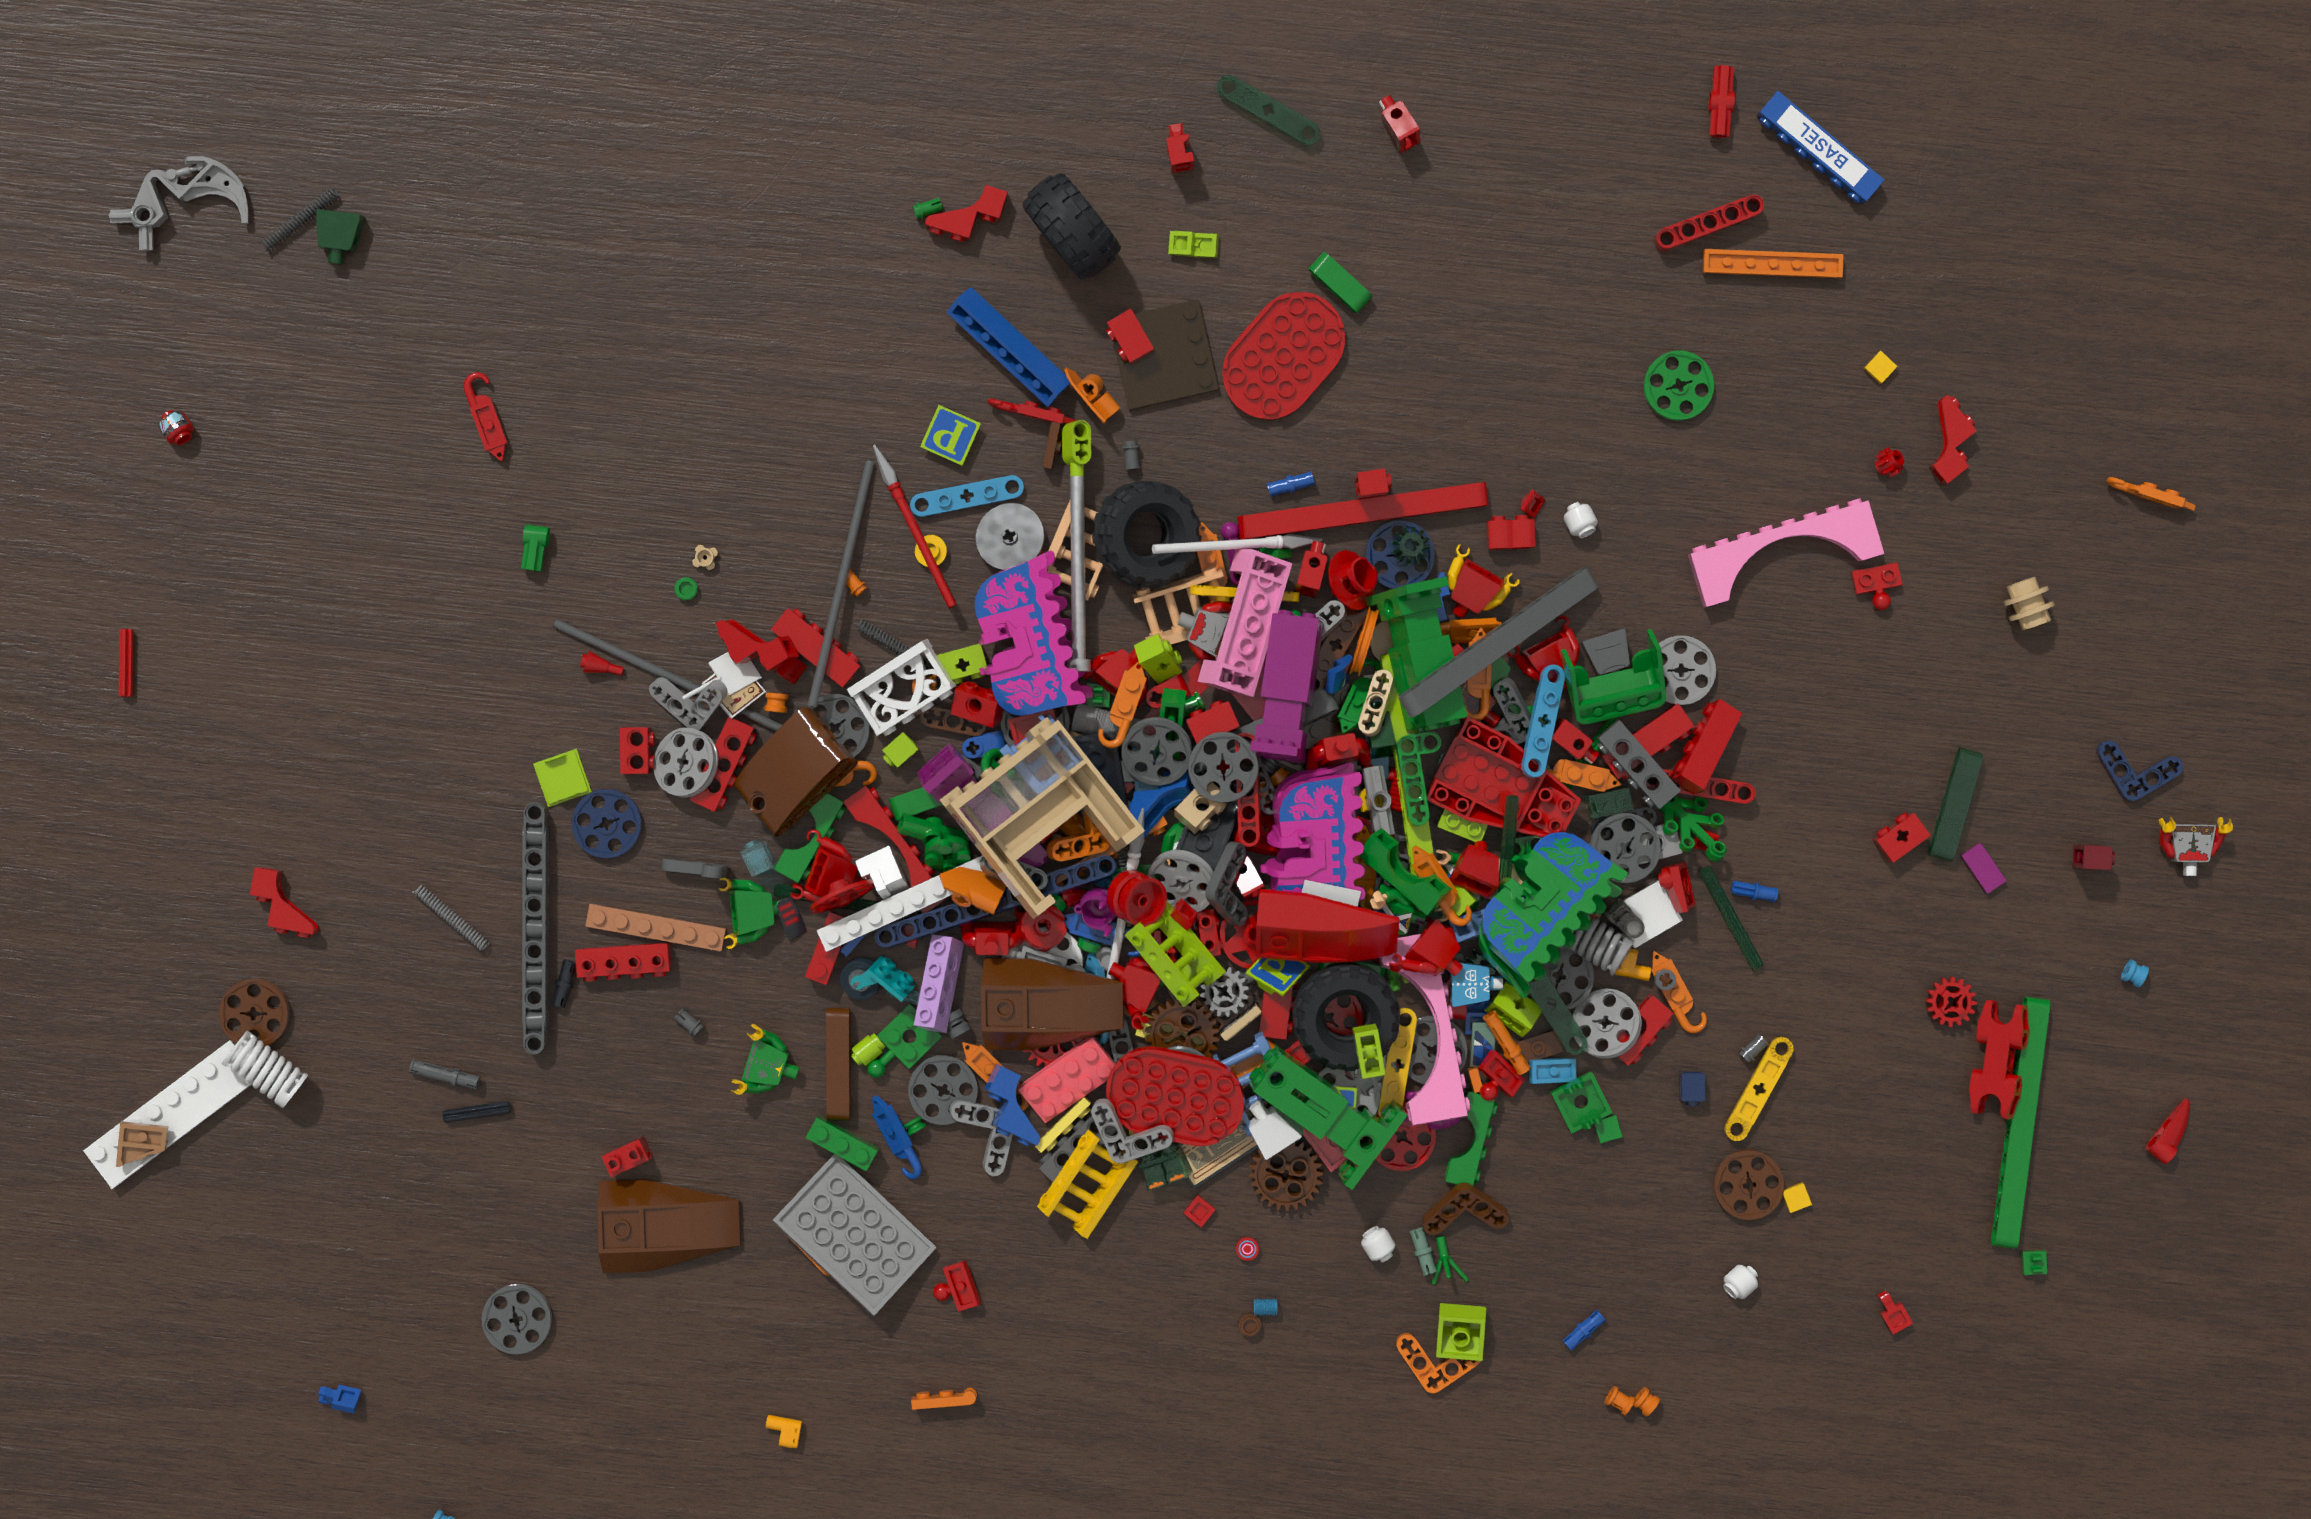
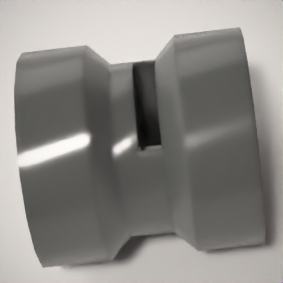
M961 1008L950 1013L947 1028L951 1039L971 1029L969 1023L963 1019Z

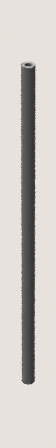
M868 460L865 462L807 705L813 708H817L875 464Z
M559 619L554 623V628L658 677L666 678L671 683L690 692L700 687L689 680ZM748 708L739 713V715L773 731H777L782 726V724Z

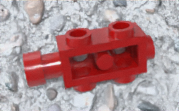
M1188 897L1189 903L1198 904L1195 898ZM1205 908L1198 912L1191 928L1213 957L1221 955L1223 949L1222 940L1218 937L1217 932L1219 919L1217 914H1214V909L1206 910Z

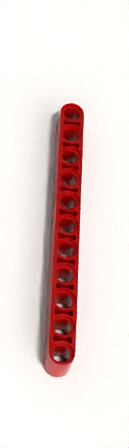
M1486 482L1243 515L1237 517L1240 540L1477 508L1488 506L1489 500Z

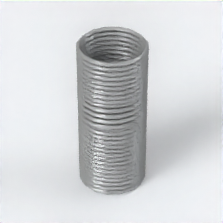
M1078 704L1071 730L1072 732L1087 735L1098 733L1099 729H1103V732L1116 731L1117 735L1119 727L1115 726L1109 719L1110 711ZM1133 717L1129 729H1130L1134 724H1136L1137 722L1141 721V719H1138V718L1136 719V718ZM1132 741L1128 743V746L1138 749L1140 744Z

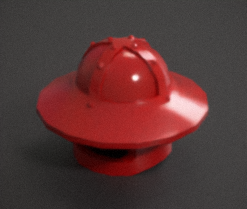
M1343 550L1337 552L1332 557L1328 569L1329 587L1331 588L1332 596L1337 597L1349 609L1358 611L1366 608L1365 598L1373 596L1377 584L1378 573L1376 568L1367 558L1360 557L1353 551Z

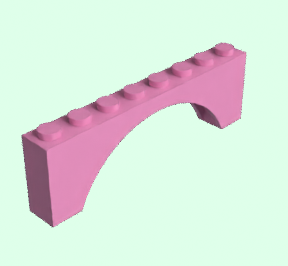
M1861 498L1847 502L1848 507L1842 509L1839 508V505L1826 508V513L1822 515L1812 512L1803 515L1804 520L1795 522L1794 518L1782 521V526L1773 529L1772 525L1759 528L1760 533L1751 535L1750 531L1737 535L1738 540L1729 542L1728 538L1714 542L1715 547L1708 549L1706 545L1692 548L1693 553L1689 554L1688 558L1703 608L1728 601L1733 582L1742 566L1758 550L1779 539L1795 536L1824 539L1842 547L1857 561L1884 554L1869 500L1862 502Z
M1421 934L1398 938L1397 953L1394 954H1399L1402 960L1406 959L1404 955ZM1394 954L1379 957L1380 967L1390 970L1389 963H1397L1392 959ZM1403 969L1395 972L1413 984L1424 997L1433 1015L1437 1032V1053L1431 1074L1422 1089L1406 1103L1410 1127L1468 1116L1467 1111H1470L1468 1097L1464 1098L1463 1093L1466 1083L1464 1075H1460L1458 1065H1461V1056L1459 1051H1455L1454 1042H1457L1455 1028L1451 1029L1450 1019H1453L1451 1006H1447L1445 997L1448 996V987L1446 983L1442 982L1441 974H1444V970L1437 976Z

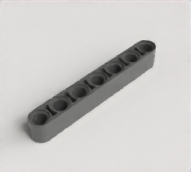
M1325 689L1314 693L1312 707L1306 706L1304 727L1340 710L1333 694L1326 692ZM1263 718L1230 733L1239 735L1246 732L1255 735L1257 724L1262 725ZM1248 736L1244 737L1251 744L1252 739ZM1235 739L1229 741L1227 745L1231 753H1235ZM1212 741L1205 744V753L1208 755L1214 754L1217 751V745ZM1200 762L1195 765L1194 771L1196 775H1202L1204 771H1207V766L1204 763Z

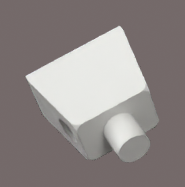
M1259 1100L1250 1106L1249 1109L1255 1117L1251 1120L1249 1129L1266 1160L1302 1137L1303 1126L1273 1105L1266 1109Z

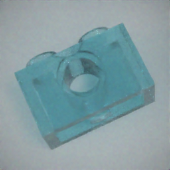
M757 839L743 845L745 850L740 853L752 877L776 866L777 863L766 841L760 842Z

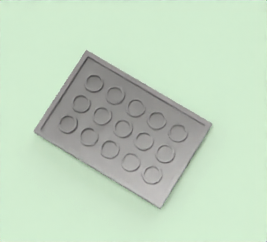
M836 1154L822 1166L772 1220L775 1225L872 1316L884 1306L936 1249L932 1242L847 1162Z

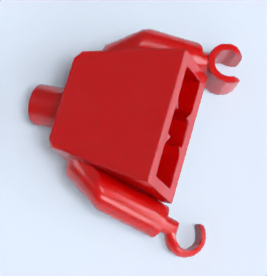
M1564 615L1556 619V622L1560 619L1566 620L1567 623L1561 626L1562 631L1522 651V656L1520 655L1518 645L1515 646L1518 650L1515 655H1511L1509 651L1507 652V656L1510 659L1516 660L1515 663L1521 671L1536 682L1540 681L1541 671L1549 665H1558L1563 669L1562 649H1566L1573 666H1576L1580 645L1572 628L1568 627L1570 624L1569 618ZM1550 670L1548 672L1549 681L1555 683L1558 680V674ZM1565 680L1563 690L1567 689Z
M1135 648L1130 654L1124 649H1120L1117 652L1110 651L1098 655L1091 662V671L1086 672L1081 677L1086 680L1089 677L1092 678V680L1116 697L1124 671H1128L1139 662ZM1144 668V676L1147 679L1142 694L1140 696L1137 708L1140 707L1141 703L1143 702L1147 694L1148 677L1145 674L1146 670ZM1136 709L1135 714H1134V716H1133L1134 718H1135L1136 715H1137V709Z
M1355 733L1321 739L1309 749L1307 754V770L1351 761H1360L1364 768L1374 766L1370 764L1372 760L1368 742L1365 739L1355 738Z
M813 829L807 833V839L810 840V834L816 832L818 835L816 841L821 844L805 887L803 888L800 883H794L792 887L800 889L801 892L798 894L791 892V897L793 899L806 897V900L816 902L829 894L828 886L831 883L845 879L846 882L853 884L862 881L861 874L856 873L858 867L852 863V856L843 845L826 836L823 839L820 832Z
M1015 908L1016 920L1018 922H972L961 926L962 941L965 945L973 948L977 955H1009L1010 948H1016L1024 942L1023 937L1019 934L1021 918L1025 912L1020 913V909Z
M1428 916L1425 918V921H1428L1426 929L1404 955L1406 959L1402 960L1399 954H1394L1392 959L1397 963H1389L1390 970L1393 972H1399L1403 969L1437 976L1444 969L1453 976H1456L1463 968V965L1454 958L1461 947L1458 944L1453 928L1441 923L1438 919L1432 920Z
M1143 957L1132 958L1126 968L1114 962L1108 974L1123 982V1005L1132 1018L1133 1028L1143 1030L1144 1027L1141 1025V1022L1148 1023L1149 1018L1142 1016V1013L1145 1014L1150 1007L1162 980Z

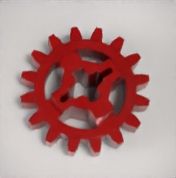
M1950 976L1949 982H1947L1942 977L1940 978V985L1933 982L1932 984L1935 989L1927 990L1931 997L1926 998L1925 1001L1930 1003L1931 1006H1928L1926 1011L1934 1012L1931 1015L1932 1019L1939 1017L1938 1024L1943 1025L1946 1021L1948 1027H1952L1953 1022L1961 1026V1019L1969 1021L1967 1014L1975 1013L1971 1009V1005H1977V1002L1972 1001L1971 998L1976 993L1968 991L1971 988L1970 984L1963 986V979L1959 978L1955 982V977ZM1949 986H1955L1958 989H1955L1953 992H1949L1945 988ZM1937 996H1939V1004H1938V1005H1936ZM1948 997L1955 998L1953 999L1954 1006L1947 1005L1949 1003ZM1965 998V1007L1963 1008L1962 1003ZM1950 1011L1954 1012L1956 1016L1946 1017L1944 1014Z

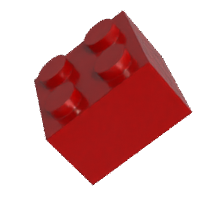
M1219 700L1211 704V709L1202 712L1200 709L1189 714L1190 719H1187L1186 722L1196 744L1208 735L1218 732L1230 733L1240 728L1229 701L1224 703L1223 700Z

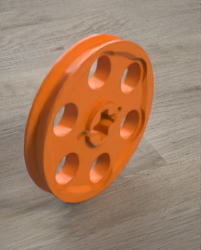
M1371 607L1368 608L1349 674L1356 672L1360 676L1375 628L1378 609L1371 611Z

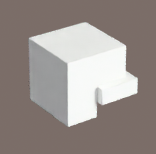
M889 846L855 861L861 877L866 878V880H873L875 888L883 900L910 889L898 858Z

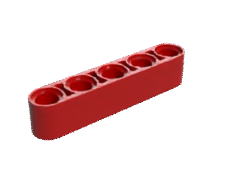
M1749 195L1665 227L1656 234L1654 245L1660 251H1669L1750 220L1762 212L1764 201L1759 195ZM1748 201H1754L1757 204L1758 209L1756 212L1748 210ZM1727 209H1731L1736 213L1735 220L1726 218L1725 211ZM1704 218L1713 219L1714 228L1709 229L1705 227L1703 223ZM1683 226L1692 228L1693 235L1691 237L1683 235ZM1662 234L1670 236V245H1664L1660 241Z
M1244 732L1239 734L1242 738L1248 736L1252 741L1255 740V735ZM1235 740L1236 753L1240 749V743L1238 740ZM1244 759V760L1241 762V765H1240L1241 769H1242V764H1243V762H1244L1245 760H1250V761H1252V760H1251V759ZM1260 770L1254 785V793L1251 796L1245 795L1237 800L1239 840L1248 847L1256 846L1262 840ZM1236 780L1237 793H1240L1243 790V783L1240 780ZM1248 806L1253 807L1255 810V816L1250 820L1244 816V810ZM1250 829L1256 833V839L1252 843L1245 840V833Z
M1662 769L1669 778L1675 774L1674 771ZM1710 777L1705 789L1695 795L1682 786H1678L1681 790L1679 793L1735 803H1749L1755 797V790L1751 784ZM1646 781V787L1655 789L1657 782L1651 785ZM1718 783H1723L1726 787V791L1722 796H1718L1715 792V787ZM1743 786L1749 791L1748 797L1744 800L1738 796V790Z

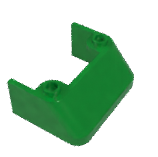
M1652 629L1647 630L1649 649L1639 651L1633 656L1631 669L1588 678L1586 669L1582 666H1573L1566 649L1561 650L1565 682L1574 715L1579 723H1595L1655 709L1665 703L1666 689L1662 651Z

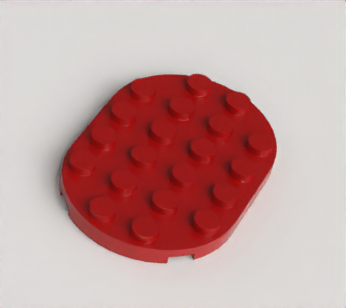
M1308 292L1286 293L1269 302L1235 340L1225 356L1222 370L1223 384L1233 404L1245 414L1264 420L1279 419L1299 409L1332 372L1343 354L1345 346L1344 325L1335 308L1320 296Z
M1141 1047L1123 1055L1112 1068L1106 1086L1107 1100L1113 1104L1121 1124L1127 1129L1139 1133L1159 1125H1166L1173 1130L1174 1137L1172 1142L1192 1146L1213 1145L1231 1135L1238 1127L1245 1108L1243 1087L1235 1073L1225 1064L1210 1057L1162 1047ZM1160 1132L1158 1139L1162 1138L1163 1140H1166L1167 1135H1163L1162 1132Z

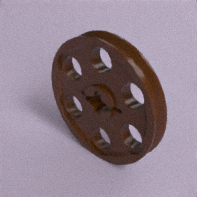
M259 978L246 979L233 985L224 994L219 1006L221 1027L225 1034L236 1044L247 1030L249 1032L250 1030H257L260 1033V1040L264 1043L263 1047L269 1045L281 1037L290 1019V1007L283 991L274 983ZM251 984H257L260 987L261 992L259 996L254 997L250 995L249 986ZM231 995H236L240 998L241 1003L239 1007L234 1008L230 1006L229 997ZM271 996H276L280 999V1006L278 1008H272L269 1005L268 1001ZM255 1007V1010L257 1012L267 1014L258 1015L255 1019H253V1015H249V1013L247 1012L253 1010V1008ZM231 1018H236L240 1021V1028L236 1031L230 1029L228 1025ZM271 1019H277L280 1022V1029L278 1031H272L269 1028L268 1023Z
M1741 1150L1727 1156L1718 1166L1714 1176V1193L1719 1204L1732 1216L1744 1220H1755L1767 1216L1778 1206L1784 1192V1179L1779 1166L1769 1156L1755 1150ZM1755 1157H1761L1764 1161L1763 1167L1759 1170H1755L1751 1166V1161ZM1733 1160H1737L1741 1164V1168L1737 1173H1732L1728 1169L1729 1163ZM1770 1175H1774L1778 1179V1184L1774 1188H1769L1765 1184L1766 1178ZM1748 1178L1751 1182L1755 1183V1186H1751L1750 1193L1746 1187H1743ZM1725 1181L1732 1184V1190L1729 1194H1722L1720 1192V1185ZM1760 1197L1768 1198L1769 1206L1766 1209H1759L1757 1207V1200ZM1737 1200H1744L1746 1202L1745 1211L1736 1212L1734 1210V1203Z

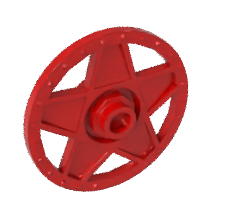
M845 879L835 881L828 886L829 894L814 902L810 906V911L813 914H820L845 906L870 892L875 887L872 879L853 884L846 882Z
M1249 900L1242 903L1245 907L1258 905L1259 900ZM1258 910L1252 917H1247L1244 925H1233L1236 933L1227 942H1225L1227 921L1224 918L1220 926L1219 937L1222 940L1224 953L1233 963L1249 969L1259 959V957H1255ZM1246 950L1252 964L1241 962L1232 953Z

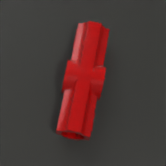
M1729 65L1713 67L1712 91H1710L1708 110L1711 111L1709 136L1714 138H1728L1730 136L1731 113H1733L1735 93L1733 92L1734 67Z

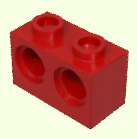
M650 727L620 728V774H651V769H654V755H651V746L655 745V734L651 732ZM637 732L643 736V742L639 746H636L632 741L633 735ZM637 755L641 756L644 761L640 769L635 768L632 763L633 758Z

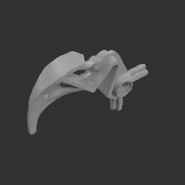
M204 156L186 157L185 164L197 165L178 170L169 169L166 172L158 169L150 171L144 178L132 209L110 210V223H133L135 228H139V251H153V228L160 227L169 218L156 186V182L160 180L184 202L205 195L227 197L238 206L241 223L249 224L248 201L240 178L231 169L216 160ZM193 171H200L188 185L178 184V177L191 174ZM226 181H229L228 186H225ZM149 210V219L142 221L141 214Z

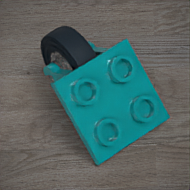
M883 955L875 962L866 958L853 959L844 966L840 975L843 990L850 997L858 1000L873 997L880 987L883 986L902 1002L917 985L911 975L902 972L896 967L894 961Z

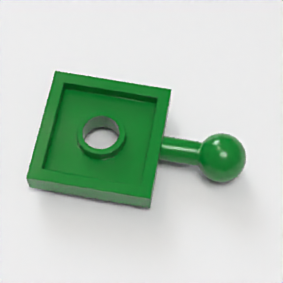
M911 1004L877 1035L889 1050L879 1060L875 1059L868 1064L867 1071L871 1077H881L885 1073V1066L895 1056L910 1069L942 1037L938 1032L927 1031L914 1026L917 1010ZM913 1030L916 1033V1040L912 1043L905 1042L903 1039L904 1031Z

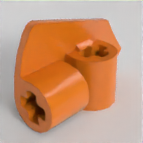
M1069 368L1064 369L1071 385L1103 424L1106 422V419L1120 409V406L1108 391L1101 395L1100 391L1103 389L1101 377L1096 374H1090L1081 380L1075 371ZM1090 384L1094 386L1091 390L1088 388Z
M957 867L939 875L943 888L953 892L952 900L957 905L969 907L973 904L975 905L974 907L994 915L1007 887L1001 880L986 875L982 871L965 867Z

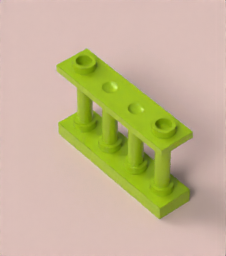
M1167 901L1162 916L1154 924L1144 927L1139 922L1125 936L1182 1006L1185 1007L1200 995L1196 991V987L1203 981L1209 986L1226 971L1190 928L1188 930L1184 929L1170 916L1173 907ZM1158 928L1168 937L1160 945L1151 936ZM1172 946H1175L1182 955L1175 963L1165 953ZM1187 964H1190L1197 973L1190 981L1180 971Z

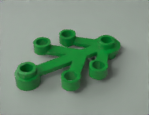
M1675 795L1659 809L1664 812L1663 832L1668 836H1673L1677 832L1678 824L1674 821L1675 814L1680 819L1681 841L1679 848L1683 852H1690L1695 842L1690 837L1691 830L1707 846L1706 856L1711 861H1721L1727 852L1725 844L1721 841H1714L1699 825L1718 829L1724 823L1723 816L1719 813H1713L1711 817L1686 813L1682 808L1693 809L1698 813H1702L1708 806L1707 800L1703 797L1688 800L1678 798Z

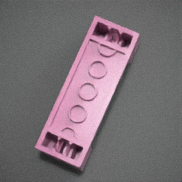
M1236 549L1230 571L1240 574L1241 577L1216 661H1203L1197 682L1235 695L1254 697L1268 648L1272 613L1278 614L1292 563L1256 550Z

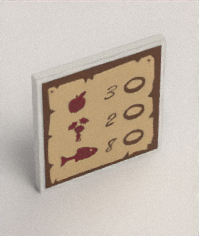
M715 673L705 680L702 685L717 677ZM755 681L730 696L727 694L720 706L732 719L766 691L758 681ZM715 690L711 696L715 697L717 691Z

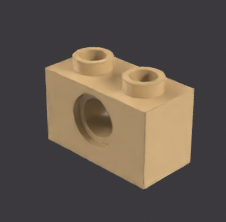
M1211 782L1207 790L1209 794L1216 795L1219 793L1220 788ZM1195 788L1177 806L1174 817L1196 834L1199 830H1205L1211 822L1210 818L1215 813L1219 815L1227 804L1225 802L1212 801L1201 795ZM1204 803L1208 806V809L1200 811L1196 806Z

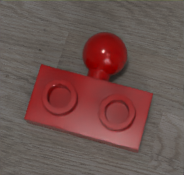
M1898 562L1851 572L1855 594L1875 592L1872 603L1878 610H1885L1891 604V598L1884 590L1903 585Z
M1490 1050L1478 1067L1491 1080L1490 1083H1485L1480 1088V1096L1486 1101H1492L1497 1097V1088L1507 1097H1513L1525 1080L1495 1050Z
M964 1260L945 1266L943 1271L948 1284L938 1283L933 1289L934 1297L939 1301H946L952 1294L958 1312L980 1305L981 1300L967 1261Z

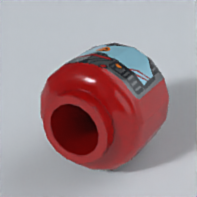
M169 410L161 416L162 419L159 422L158 428L168 443L183 445L192 438L194 427L184 412Z

